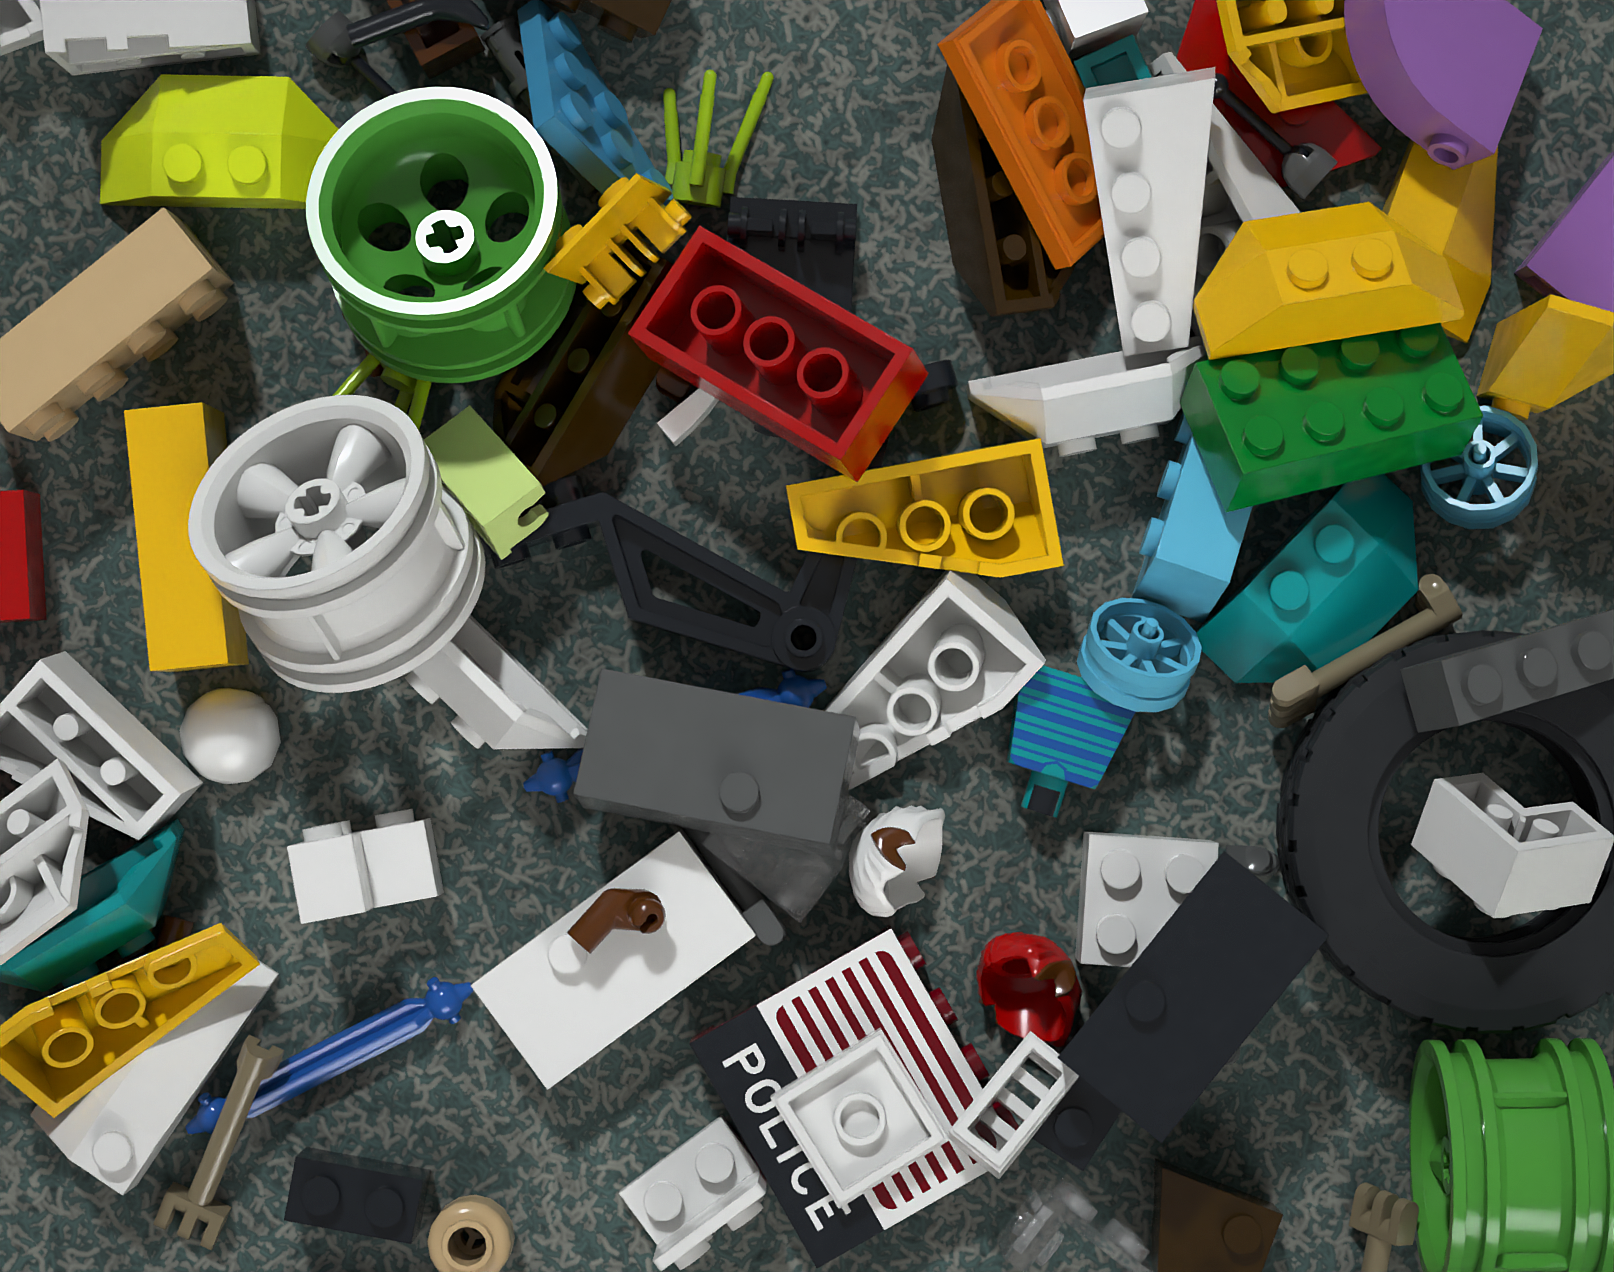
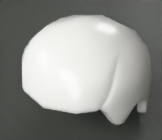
M217 688L202 695L188 707L179 730L183 755L200 775L222 784H236L253 780L272 765L281 743L277 716L272 708L260 696L240 689Z

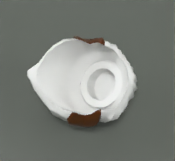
M911 805L906 808L896 806L888 813L878 814L875 819L857 834L849 852V876L853 894L860 907L872 916L889 917L898 909L908 904L917 903L924 898L925 894L917 882L936 876L942 852V827L945 819V812L942 808L927 810L922 806L914 807Z

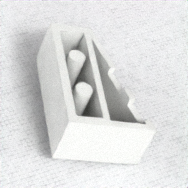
M66 651L40 659L0 703V769L11 774V779L24 784L58 758L65 762L86 804L89 816L137 840L162 828L203 784L186 765Z

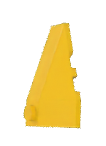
M1410 139L1382 211L1447 260L1465 312L1463 319L1442 322L1441 325L1446 336L1467 343L1491 284L1498 146L1495 154L1452 170L1448 166L1435 162L1424 148Z
M1550 294L1498 322L1476 396L1492 400L1491 407L1507 411L1519 420H1528L1530 412L1540 413L1548 410L1614 374V312Z
M1041 438L865 470L858 483L843 474L785 485L797 550L999 578L1064 566Z
M219 923L27 1005L0 1025V1074L55 1118L259 966L260 962L257 956L222 923Z

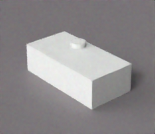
M680 829L476 980L471 987L548 1090L755 937L756 933L743 917L742 910L683 829ZM607 889H645L658 896L665 908L666 917L664 924L656 932L642 934L640 931L613 929L591 954L567 933Z

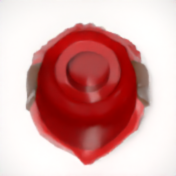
M1023 932L1005 933L996 936L981 951L978 970L976 971L977 993L980 996L978 1002L983 1006L993 1005L995 1023L1014 1036L1024 1039L1031 1031L1042 1041L1053 1046L1062 1047L1066 1045L1082 996V989L1073 962L1063 949L1046 937Z

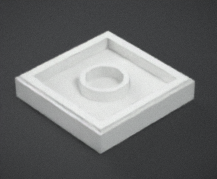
M881 1027L770 1096L838 1208L848 1204L949 1141V1137Z

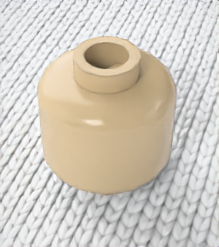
M479 1195L458 1197L445 1205L431 1225L427 1240L429 1256L438 1272H499L511 1255L515 1235L512 1220L505 1209L491 1198ZM463 1229L470 1236L467 1242L463 1237ZM485 1238L484 1243L476 1246L473 1245L476 1239Z

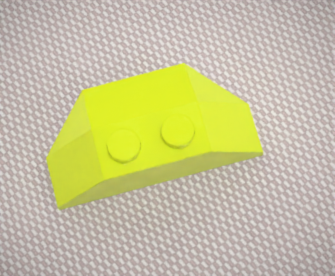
M161 74L101 141L100 204L117 206L306 209L307 190L312 171L323 149L339 129L290 77Z

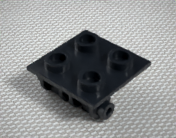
M731 197L727 231L729 243L851 313L857 204Z

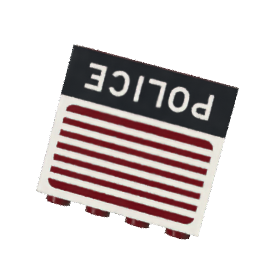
M890 925L884 927L879 935L716 1028L712 1025L691 1037L689 1043L816 1268L823 1266L987 1172L983 1166L949 1139V1141L843 1207L838 1208L770 1098L778 1090L880 1027L948 1137V1131L982 1091L983 1087L980 1082L988 1078L990 1074L973 1044L969 1043L960 1048L948 1028L949 1025L958 1021V1018L941 988L938 987L928 992L916 970L927 964L909 932L907 931L897 937ZM998 1101L991 1105L989 1109L1014 1130L1019 1128L1014 1116ZM980 1121L973 1129L974 1132L998 1151L1006 1144L1004 1140Z

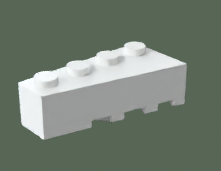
M1215 67L1091 87L1085 90L1083 102L1124 356L1189 346L1215 86Z

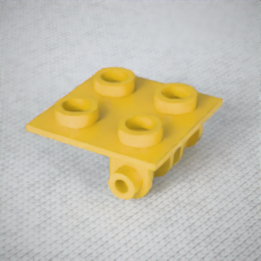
M638 173L630 180L627 177H623L613 183L603 193L598 201L601 210L584 227L581 224H577L567 230L557 240L555 257L544 269L550 274L582 285L588 281L590 284L582 292L597 308L602 309L608 302L615 305L637 281L612 254L615 253L633 272L643 277L646 274V270L622 244L629 239L650 261L656 263L660 257L636 230L639 229L660 252L665 253L687 232L684 225L692 216L675 199H672L667 206L663 204L672 194L668 188Z

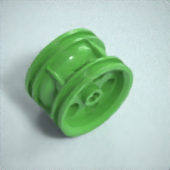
M427 87L408 90L386 97L360 111L334 134L320 154L312 171L307 190L306 220L308 232L314 250L327 278L332 284L335 297L350 330L360 344L378 361L401 374L429 382L464 383L482 380L505 372L527 360L559 328L569 310L577 283L550 274L544 267L555 257L557 240L571 226L563 206L560 186L551 156L536 130L514 109L488 95L467 89ZM461 179L468 183V191L464 201L453 211H440L427 201L430 189L437 182ZM507 213H520L528 217L525 227L511 240L495 242L489 238L490 227L498 217ZM385 223H399L411 231L409 244L398 251H384L368 243L370 234L377 227ZM448 249H456L452 253L444 254ZM419 285L431 289L435 295L434 297H414L398 293L407 287Z

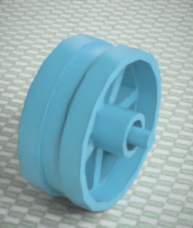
M1479 406L1483 418L1472 435V442L1467 444L1462 455L1450 457L1458 462V465L1433 471L1430 470L1431 462L1422 464L1420 467L1422 492L1431 509L1448 523L1467 529L1495 528L1513 520L1529 504L1536 486L1538 470L1537 444L1524 423L1511 413L1491 406ZM1483 432L1492 433L1505 439L1494 447L1491 443L1483 440ZM1517 447L1526 461L1527 468L1497 462ZM1494 478L1523 484L1511 496L1504 498ZM1461 479L1463 485L1457 499H1453L1437 486ZM1486 493L1491 501V504L1468 503L1472 494L1482 495Z
M1119 598L1105 602L1093 613L1087 634L1084 636L1079 649L1077 665L1081 677L1090 688L1113 705L1135 712H1159L1174 707L1185 696L1191 676L1195 673L1198 666L1202 647L1195 630L1183 617L1169 608L1145 599Z

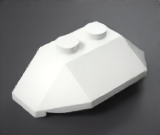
M1200 335L1190 337L1189 346L1131 356H1124L1123 351L972 380L968 381L966 391L968 399L1027 439L1041 438L1042 448L1057 446L1059 457L1096 450L1095 438L1120 433L1122 444L1136 443L1160 437L1158 426L1173 420L1181 408L1180 400L1195 363L1209 360Z
M471 614L457 634L440 651L413 669L405 677L407 682L429 703L433 704L440 697L458 715L451 721V724L477 749L484 742L492 749L584 748L588 729Z
M58 758L0 801V965L77 909L89 811L65 762Z

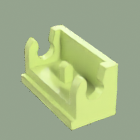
M470 405L424 439L425 444L438 464L442 485L459 501L474 529L501 560L512 553L510 549L539 528L548 517V512L539 504L530 509L525 516L519 518L525 509L533 506L545 494L541 483Z

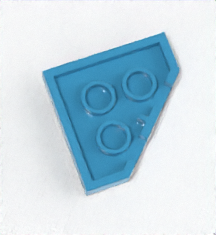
M531 0L518 9L533 126L536 132L602 194L617 180L623 177H627L630 180L636 173L668 188L672 192L669 183L655 169L629 125L627 113L623 105L609 91L582 45L581 35L573 21L563 12L555 14L542 0ZM673 192L663 203L665 206L674 198Z

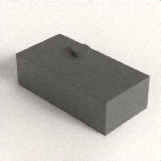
M601 668L573 795L583 808L835 857L860 729L857 718L854 716Z

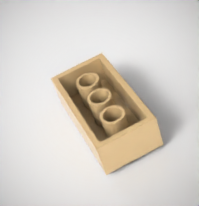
M165 207L161 208L0 338V423L8 433L36 442L42 437H45L48 442L59 438L78 422L79 417L74 412L93 396L100 402L122 388L129 379L124 371L144 356L150 362L167 352L178 340L174 333L176 329L193 316L200 322L219 310L228 300V297L223 292L234 282L189 226Z

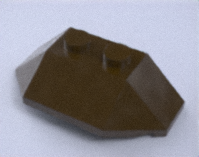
M947 64L931 141L953 266L991 317L1054 308L1061 295L1060 291L1071 276L1077 262L1071 267L1055 270Z
M626 240L622 245L646 270V274L643 277L638 276L613 253V257L637 282L615 305L608 302L602 309L597 308L582 292L590 283L588 281L583 285L577 283L569 310L552 337L527 360L505 371L495 387L493 430L541 483L542 487L609 454L661 365L646 356L628 335V332L673 264L661 257L656 263H653L629 240Z

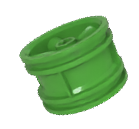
M1558 1038L1540 1039L1535 1045L1531 1058L1485 1059L1479 1044L1473 1039L1456 1040L1452 1044L1450 1051H1448L1446 1045L1441 1040H1424L1416 1053L1409 1099L1411 1201L1415 1202L1419 1207L1415 1238L1423 1272H1614V1086L1606 1058L1599 1044L1592 1038H1574L1566 1047L1565 1043Z

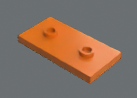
M991 0L937 45L1055 270L1071 267L1105 236L1083 102L1086 89L1040 0Z

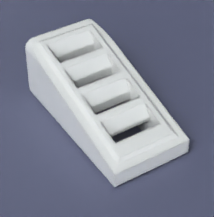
M1030 1031L948 1131L949 1139L992 1175L1000 1179L1075 1083L1079 1075L1057 1058L1060 1055ZM1028 1058L1057 1080L1050 1090L1021 1067ZM1011 1079L1040 1101L1033 1110L1005 1088ZM995 1100L1023 1121L1017 1130H1014L989 1109ZM979 1121L1006 1142L1000 1151L973 1131Z

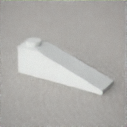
M259 961V966L58 1116L53 1118L39 1105L35 1107L30 1116L69 1160L121 1195L126 1194L138 1185L279 973Z

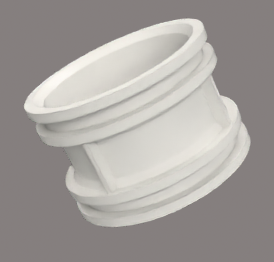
M360 395L321 397L290 406L262 420L238 437L214 461L197 488L189 512L188 534L195 557L209 575L220 594L229 603L238 608L240 620L246 633L269 667L288 683L303 689L324 693L352 692L387 683L410 672L434 656L457 634L472 613L483 587L485 554L481 540L459 501L442 485L438 464L413 421L399 408L377 398ZM362 525L380 528L365 542L366 534ZM301 556L313 557L311 572L285 577Z

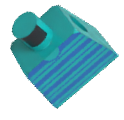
M1043 665L1019 690L1014 698L1006 762L1032 770L1021 807L1057 818L1068 782L1096 789L1135 711L1113 705L1090 688L1082 677Z

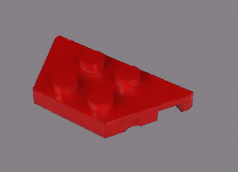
M1216 0L1194 1L1176 58L1187 72L1215 67V73L1223 74L1228 79L1229 89L1291 146L1300 143H1314L1333 156L1338 163L1330 172L1360 161L1372 159L1382 149L1334 101L1271 113L1227 53ZM1221 98L1213 99L1215 107L1281 188L1287 187L1288 185L1282 178L1281 172L1283 155Z

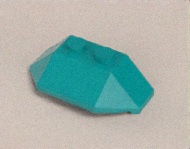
M1385 474L1340 484L1196 631L1202 647L1201 651L1234 683H1273L1303 665H1306L1312 673L1369 641L1418 591L1413 501Z
M174 820L82 875L77 909L0 965V982L45 992L61 982L64 988L67 989L97 974L100 970L95 961L112 951L117 950L121 958H124L155 939L150 929L163 916L184 833V828L179 820Z

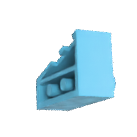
M1182 413L1174 441L1184 445L1178 462L1169 460L1164 470L1157 497L1165 500L1159 518L1151 517L1139 549V554L1145 555V559L1131 598L1145 599L1163 605L1178 615L1203 623L1230 583L1253 506L1225 512L1186 417Z

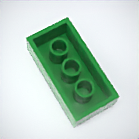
M1441 323L1197 362L1194 365L1180 400V406L1225 512L1462 455L1483 418L1481 409Z

